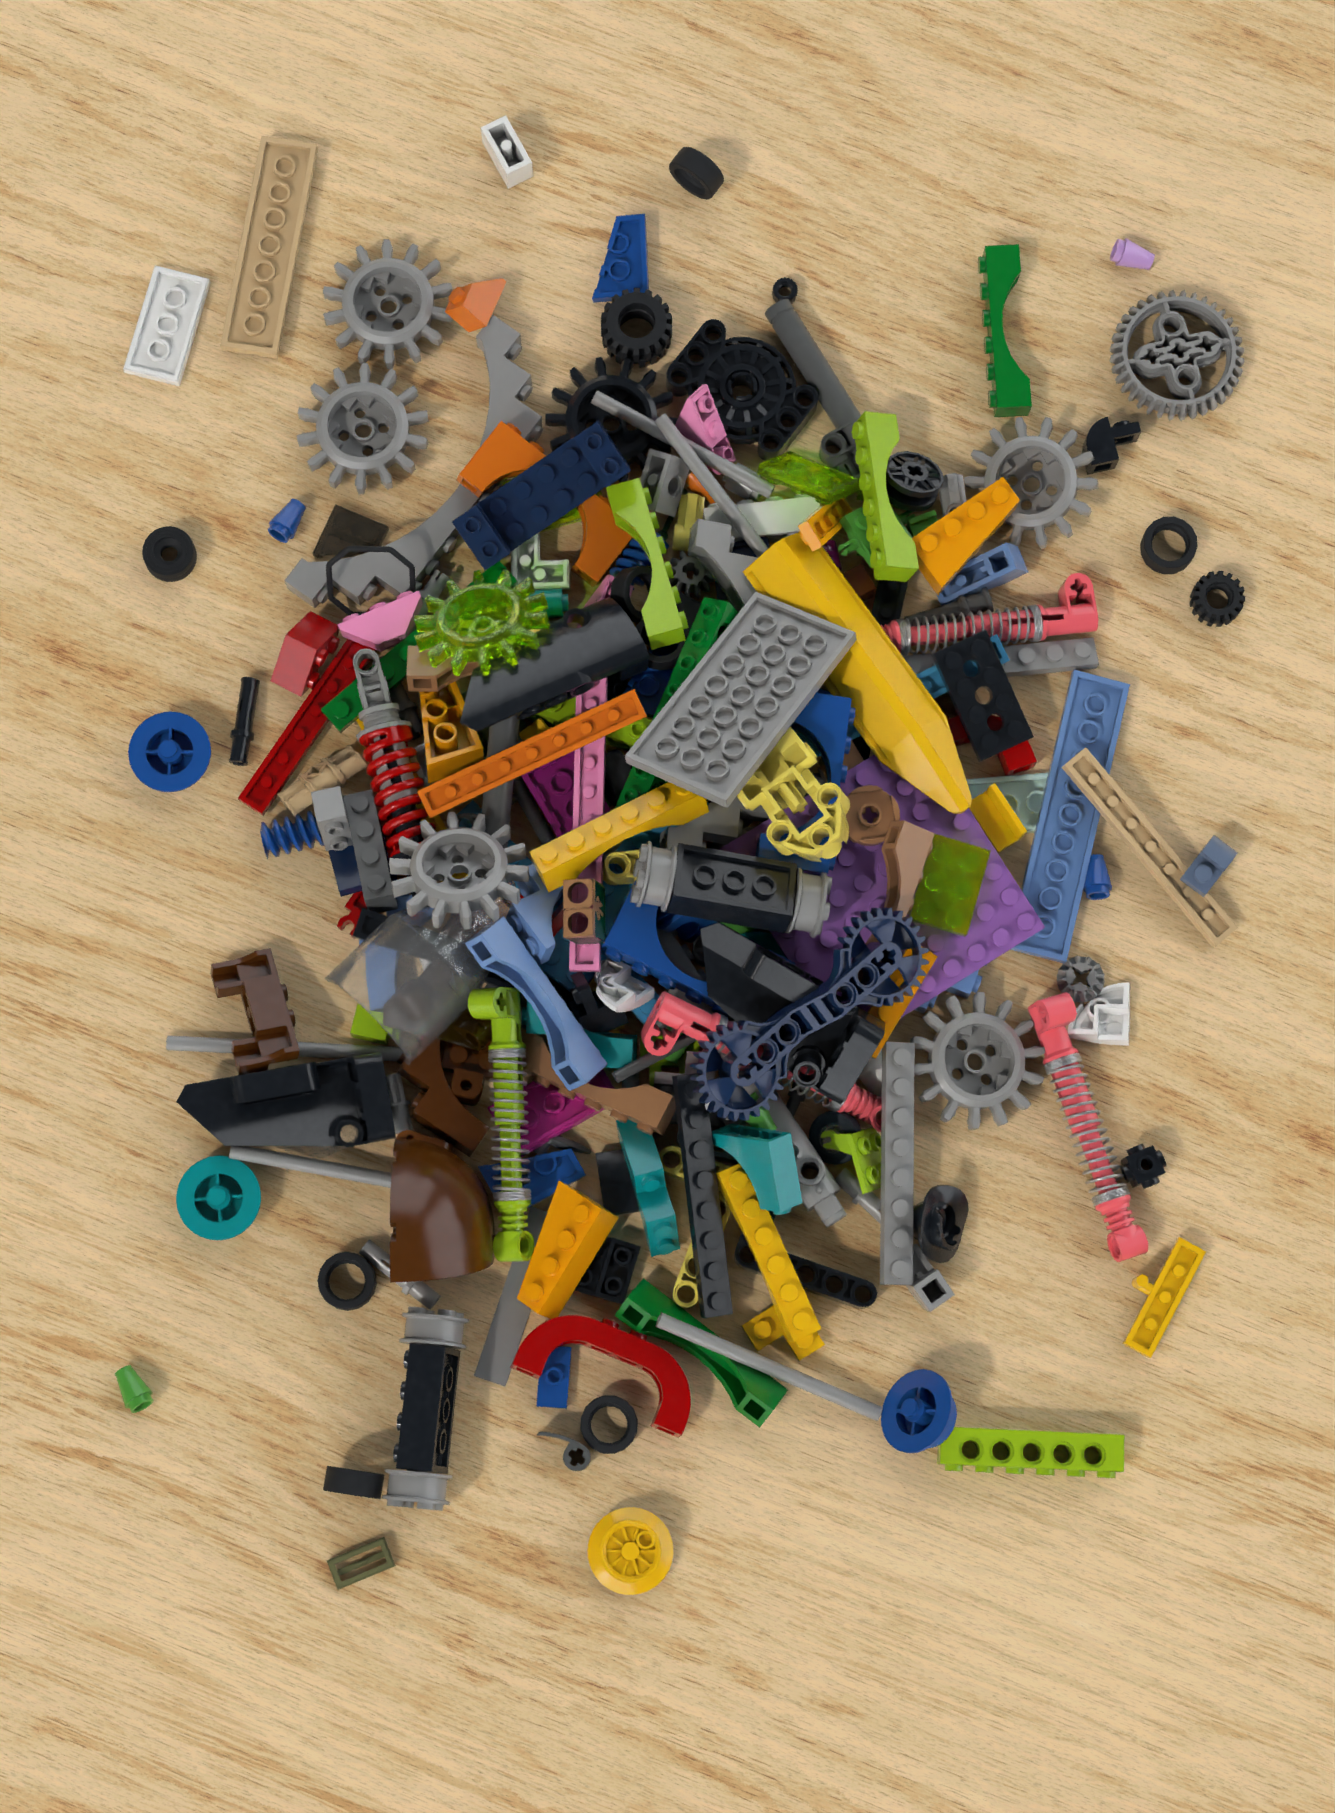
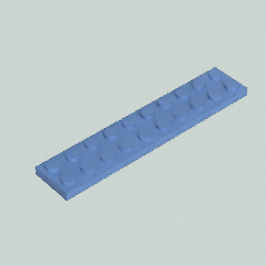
M1075 669L1071 673L1021 888L1045 928L1010 950L1063 964L1067 962L1100 813L1061 767L1086 747L1106 772L1110 774L1130 684Z

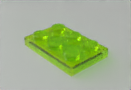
M791 451L761 462L758 466L757 475L767 478L769 483L787 486L796 494L809 495L820 504H832L860 490L858 478Z
M934 833L932 840L933 848L925 860L922 869L923 878L917 886L914 904L909 917H912L914 922L966 937L991 850Z

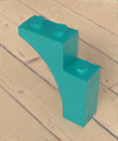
M527 1001V1007H523L522 1025H526V1033L546 1034L539 1017L532 1005ZM584 1029L607 1062L604 1068H621L637 1059V1035L609 1031L597 1033Z
M616 1120L618 1138L634 1187L651 1257L669 1254L680 1249L676 1214L666 1188L664 1168L653 1136L637 1129V1123L627 1120L626 1123H622Z

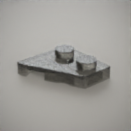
M335 504L313 551V556L323 558L326 555H337L347 546H382L389 528L382 523ZM350 551L344 557H350L355 554H364L367 552Z

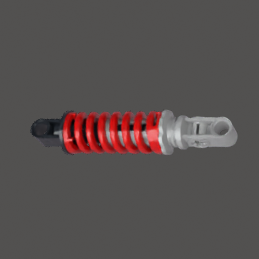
M361 649L353 657V666L358 682L357 688L364 709L358 714L360 721L363 722L364 730L360 731L356 737L362 746L367 747L363 751V758L370 762L367 765V774L374 777L371 780L370 787L374 792H378L374 797V803L381 807L378 812V818L385 822L382 826V834L385 837H389L385 845L389 856V864L390 858H412L400 852L399 839L401 836L419 844L424 840L421 835L420 820L429 816L425 808L417 809V805L422 803L417 793V788L422 787L425 782L423 778H414L413 775L421 769L420 764L416 762L410 763V758L417 754L416 749L408 747L407 743L413 739L411 722L400 720L398 714L400 712L399 704L391 703L386 677L383 675L377 653L371 649ZM365 659H371L375 662V666L369 671L359 668L360 663ZM388 750H394V751L389 752V753H384V752H386V751H388ZM429 823L430 825H432L434 830H436V825L434 823ZM415 892L411 893L412 897L416 895Z

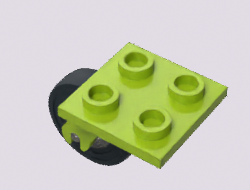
M828 1111L819 1115L810 1127L809 1141L823 1162L838 1165L853 1159L862 1194L881 1188L880 1134L873 1127L861 1129L858 1121L849 1113Z

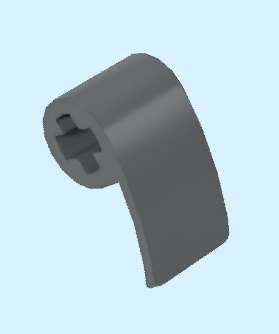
M538 1432L537 1436L558 1438L569 1442L563 1454V1461L570 1470L582 1471L587 1468L591 1461V1455L583 1444L560 1434ZM577 1449L583 1450L582 1457L585 1459V1462L582 1465L579 1463L576 1466L571 1465L572 1458L569 1456V1453L572 1450L577 1452Z

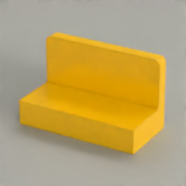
M995 783L991 784L985 792L972 799L969 809L997 853L1021 840L1027 832Z

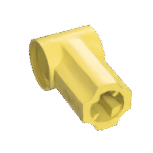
M693 493L681 495L678 523L675 524L672 550L688 552L690 528L697 519H703L705 497Z

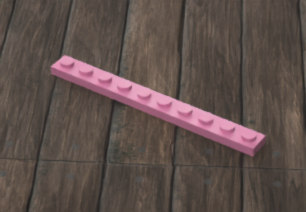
M607 677L594 682L595 685L590 690L576 696V716L607 702ZM606 736L575 750L573 830L604 815ZM603 854L589 864L576 879H595L603 885ZM585 884L575 885L572 889V902L582 903L588 896L587 886ZM581 912L572 914V932L576 934L584 932L588 927L587 916ZM570 941L569 971L601 972V943L579 945Z

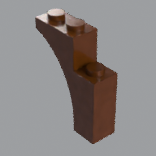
M416 1033L414 1039L418 1042L412 1050L406 1048L397 1061L401 1065L397 1073L426 1092L425 1094L419 1092L410 1105L414 1109L410 1118L470 1157L490 1127L473 1116L458 1101L450 1089L441 1065L440 1039Z

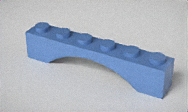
M504 916L486 925L465 943L481 968L491 971L510 982L532 1005L547 1036L551 1053V1066L568 1091L587 1084L607 1065L598 1048L595 1047L585 1033L582 1025L576 1020L565 1001L559 996L548 977L543 973Z

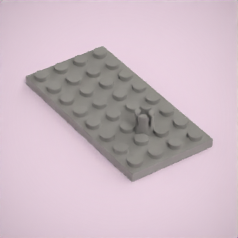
M755 592L626 753V763L728 808L857 640L856 632Z

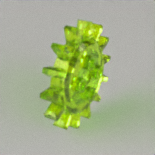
M504 569L496 583H485L480 570L474 571V585L463 589L452 579L446 581L450 595L447 599L441 600L427 595L425 598L428 612L435 615L414 616L417 632H424L414 636L419 652L431 649L427 652L430 665L434 668L451 656L452 660L450 663L455 676L461 675L467 662H478L483 676L489 675L491 669L490 660L503 656L510 665H517L515 647L521 644L537 650L540 646L537 634L529 630L549 629L550 627L547 612H540L549 609L544 592L531 596L535 593L533 581L529 577L514 588H511L512 580L509 570ZM478 628H487L481 631L477 630Z

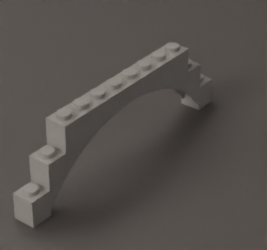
M492 315L487 326L482 328L476 336L477 347L484 352L490 382L489 410L480 447L500 421L516 426L521 431L520 436L528 442H536L543 432L542 416L520 402V400L524 402L532 392L531 375L512 362L522 350L521 334ZM506 479L491 486L480 498L460 484L438 511L419 527L400 539L385 545V547L394 548L414 565L416 591L421 590L423 586L421 582L427 575H433L434 571L437 570L440 565L438 560L445 552L447 554L450 553L457 543L456 537L459 535V532L452 521L489 496L496 486H502ZM367 552L358 556L340 559L332 566L333 587L358 605H361L364 600L369 601L374 596L378 588L377 584L396 597L403 592L410 591L409 568L389 552ZM301 558L284 580L287 589L313 608H316L319 603H325L328 599L326 564L328 561L307 562Z
M697 519L690 528L688 556L695 557L706 568L725 593L730 604L740 612L752 595L757 592L743 573L757 557L731 553L735 541L734 536H731L732 525ZM737 796L728 808L711 801L708 804V813L678 827L668 826L660 835L659 848L671 849L672 846H677L678 843L706 848V842L702 841L727 845L740 837L743 829L742 819L765 822L770 818L761 805L753 811L747 810Z

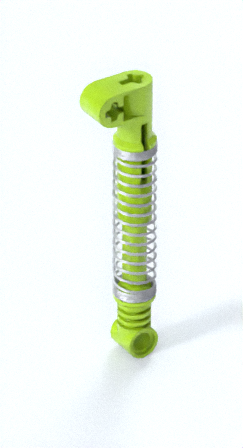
M511 987L474 989L468 997L469 1012L475 1019L491 1020L492 1043L488 1046V1061L493 1063V1068L489 1069V1072H493V1078H490L489 1081L493 1082L494 1088L489 1090L494 1092V1097L489 1100L494 1102V1107L490 1108V1110L494 1111L495 1117H491L490 1120L495 1121V1125H499L491 1127L492 1131H499V1136H493L491 1139L500 1141V1145L491 1148L492 1150L500 1151V1155L492 1157L493 1160H500V1165H495L492 1169L501 1170L500 1175L492 1177L494 1180H501V1184L494 1185L492 1188L501 1190L500 1192L493 1193L494 1206L498 1209V1213H502V1216H498V1220H502V1224H498V1228H502V1231L498 1232L494 1237L493 1252L495 1258L500 1262L531 1260L535 1243L532 1234L524 1230V1227H528V1223H524V1219H528V1215H524V1212H528L527 1208L531 1204L532 1198L530 1197L531 1190L522 1188V1184L531 1182L530 1179L522 1178V1175L528 1174L531 1171L522 1168V1165L530 1163V1160L521 1159V1155L530 1153L527 1149H521V1145L529 1144L530 1141L521 1139V1136L527 1135L529 1131L520 1129V1126L529 1123L527 1120H524V1116L529 1112L524 1110V1106L528 1104L527 1101H524V1096L528 1092L523 1091V1087L528 1083L523 1081V1077L527 1075L523 1071V1067L527 1063L522 1061V1058L526 1057V1045L522 1042L520 991Z

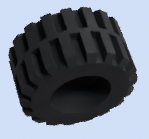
M634 288L632 293H629L628 289L623 290L621 297L615 294L612 297V304L606 303L604 312L601 315V337L604 348H607V354L611 358L616 356V362L622 364L625 358L631 359L632 368L633 364H639V368L645 367V362L648 361L652 365L657 362V356L662 358L665 355V349H669L671 344L672 315L669 313L667 303L662 304V297L658 294L652 297V291L646 289L645 293H641L640 288ZM640 318L649 322L653 330L644 337L632 338L625 335L620 327L629 319Z

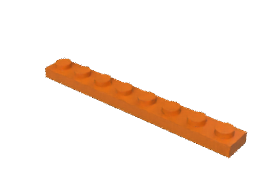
M635 689L420 789L417 793L429 818H432L647 717V714Z

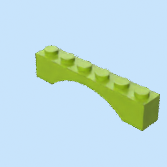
M864 411L853 424L852 437L856 443L855 460L859 465V488L863 493V514L866 516L867 521L866 538L870 542L871 549L870 565L874 570L876 580L907 582L919 569L916 545L897 520L890 505L886 489L888 460L893 448L900 440L896 414Z
M640 478L608 486L606 491L616 526L627 532L640 544L651 563V586L647 600L641 610L651 650L686 641L684 629L689 627L685 612H678L676 604L681 603L677 586L671 587L669 579L674 578L670 561H663L662 554L667 553L663 537H656L655 530L659 529V524L655 511L649 513L647 505L652 504L648 487L642 488Z

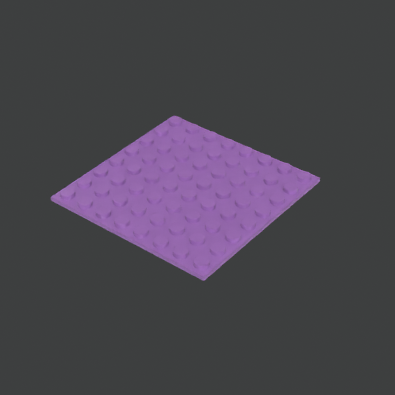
M874 754L847 771L845 783H840V788L844 794L848 796L854 789L865 785L878 786L889 795H892L897 801L900 810V821L905 820L934 833L932 840L933 848L925 860L922 869L923 878L916 887L913 896L914 904L907 917L913 918L910 926L919 925L921 927L916 935L926 936V939L920 945L924 948H929V951L938 957L901 1016L902 1018L1044 929L1045 926L970 809L968 808L961 814H953L878 761ZM810 795L804 797L808 805L804 807L805 810L802 813L798 811L796 814H793L789 807L784 809L796 828L807 823L820 810ZM866 808L862 818L867 820L868 823H873V819L877 818V813H872L870 808ZM770 819L766 820L719 850L755 856L758 837L761 833H767L768 826L772 821ZM849 839L847 844L844 841L842 842V848L835 859L834 870H829L827 876L832 877L831 891L826 897V902L830 903V913L828 920H823L820 935L812 938L809 932L792 930L791 933L770 931L787 959L823 982L829 978L832 972L834 949L843 948V944L837 940L838 937L847 936L843 927H853L851 918H861V911L871 912V908H881V910L884 908L887 893V873L881 850L883 843L875 846H864L859 843H853ZM866 927L859 932L865 943L872 935ZM836 992L837 995L842 996L841 992ZM864 1004L857 1005L867 1012L871 1007Z

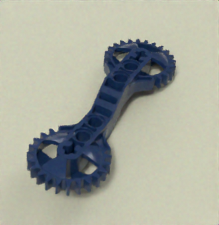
M871 908V912L861 911V918H851L853 927H843L847 936L837 938L843 944V948L834 949L832 972L829 978L815 991L778 1010L767 1021L756 1023L739 1020L738 1025L734 1021H728L727 1027L725 1025H716L717 1033L707 1031L706 1034L709 1041H698L703 1049L702 1052L692 1053L699 1059L698 1063L690 1064L691 1068L697 1070V1074L692 1075L690 1080L698 1081L699 1083L693 1089V1092L703 1093L699 1102L709 1103L707 1111H717V1117L726 1118L728 1116V1120L737 1121L738 1118L747 1121L750 1115L759 1117L760 1109L770 1110L768 1100H778L773 1092L774 1090H783L784 1088L777 1083L778 1079L787 1078L789 1054L806 1036L842 1018L857 1005L864 1004L882 1007L883 1004L884 1006H893V1002H904L903 995L913 996L911 986H921L916 978L918 976H926V973L921 969V965L929 964L928 960L922 958V954L927 953L929 948H921L920 945L926 939V936L916 935L921 927L919 925L910 926L913 918L903 917V911H892V908H882V910L881 908ZM866 927L879 942H871L866 945L859 932ZM912 949V955L902 957L901 950ZM860 969L863 972V979L861 982H859L858 980V972ZM897 969L904 979V982L899 987L889 977ZM838 988H840L842 994L839 1002L836 998ZM783 1025L785 1028V1035L781 1039L779 1036V1030ZM719 1041H722L731 1051L723 1059L715 1047ZM760 1045L763 1047L761 1058L757 1055V1049ZM718 1070L720 1078L707 1080V1072ZM754 1083L761 1096L755 1101L743 1087Z

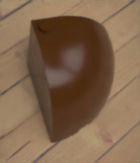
M395 1139L393 1157H396V1161L392 1162L390 1188V1226L393 1227L390 1241V1283L453 1278L472 1274L490 1267L495 1258L493 1252V1241L496 1236L494 1233V1217L488 1194L478 1176L461 1158L439 1145L417 1139Z

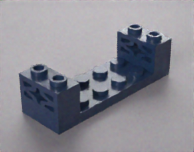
M598 420L462 513L452 523L484 570H487L509 555L515 548L604 487L607 488L629 473L631 468Z

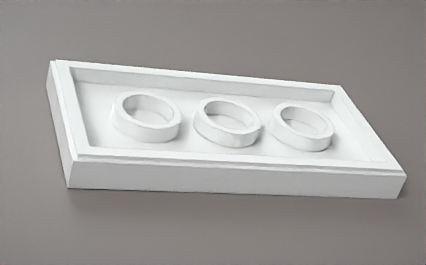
M155 265L125 361L124 373L180 386L211 284L210 279Z

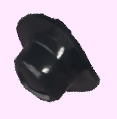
M949 1185L934 1186L928 1191L924 1201L913 1206V1236L916 1240H919L922 1253L929 1260L937 1263L948 1262L954 1257L969 1211L968 1201L965 1194L956 1187Z

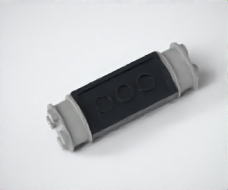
M647 841L646 844H641L639 858L635 860L633 876L637 878L636 885L633 884L630 902L635 903L636 907H640L642 903L660 906L661 911H666V913L780 933H791L792 930L809 932L812 938L821 934L823 920L827 921L829 917L830 903L826 902V897L831 891L832 877L827 876L826 872H821L819 876L802 873V869L798 868L796 863L678 843L677 846H672L671 849L653 847L650 841Z
M408 1307V1313H402V1317L406 1318L404 1338L399 1339V1342L410 1345L409 1350H406L404 1354L403 1364L407 1372L406 1381L402 1382L400 1388L403 1409L397 1417V1430L400 1431L399 1443H396L394 1447L393 1460L397 1462L396 1468L406 1469L407 1471L385 1469V1472L389 1474L387 1494L382 1495V1499H387V1506L413 1508L414 1502H417L418 1509L443 1511L444 1505H450V1502L446 1501L445 1498L447 1480L452 1479L453 1475L434 1474L431 1472L448 1474L461 1352L456 1349H466V1345L462 1344L464 1324L469 1323V1319L464 1318V1313L438 1309V1314L436 1315L434 1314L435 1311L420 1307Z

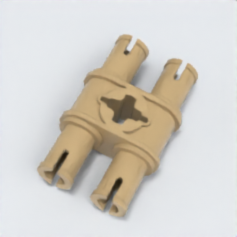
M347 745L346 748L330 759H320V763L311 766L304 774L300 773L296 782L280 793H277L287 810L289 809L294 817L313 804L311 792L336 786L344 788L347 784L346 780L362 769L367 768L364 759L357 751H354L351 745Z

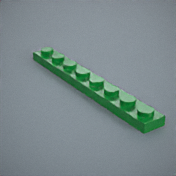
M500 561L483 572L380 659L389 692L407 678L408 646H417L419 644L445 646L458 635L459 621L474 622L488 608L492 607L505 594L518 585L516 578ZM375 664L371 666L367 671L371 670L375 666ZM357 679L321 708L322 713L340 733L359 718V712L364 710L357 688Z

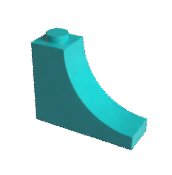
M729 1124L712 1131L713 1145L731 1154L745 1170L756 1192L760 1209L773 1211L775 1215H782L791 1212L792 1207L803 1203L791 1133Z

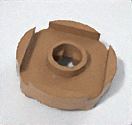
M865 785L858 787L847 796L850 801V808L846 814L849 825L848 839L853 843H859L864 846L879 845L885 840L890 822L900 821L898 803L892 795H889L878 786ZM866 808H870L872 813H877V818L873 819V823H868L867 820L862 818Z

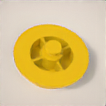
M636 1507L620 1508L605 1515L594 1527L588 1542V1561L593 1574L606 1588L624 1595L641 1594L656 1587L667 1575L673 1560V1542L666 1525L653 1513Z

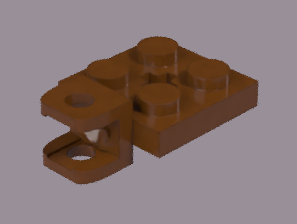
M492 1040L485 1045L484 1050H479L478 1054L472 1053L473 1050L471 1048L450 1042L446 1044L441 1065L443 1071L454 1073L451 1090L461 1104L476 1106L481 1099L485 1080L489 1081L490 1078H493V1072H489V1069L493 1068V1063L488 1061V1046L492 1043ZM468 1087L470 1090L465 1091L463 1088Z

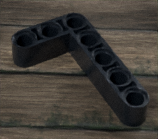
M769 1211L771 1218L774 1222L776 1215L773 1214V1211ZM741 1231L734 1252L735 1263L744 1270L762 1276L756 1260L752 1263H745L740 1259V1250L749 1247ZM788 1253L796 1273L801 1267H808L813 1272V1280L811 1282H801L805 1291L857 1309L868 1308L875 1302L877 1290L873 1283L868 1280ZM829 1277H837L841 1281L842 1289L839 1292L832 1293L828 1291L826 1280ZM862 1286L870 1291L871 1296L868 1302L861 1303L857 1301L854 1295L857 1287Z

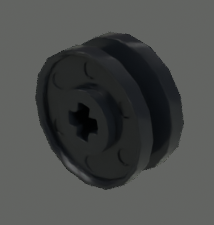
M904 451L891 455L886 469V489L889 502L902 510L912 512L925 511L931 508L944 481L943 473L939 466L930 458L919 453Z

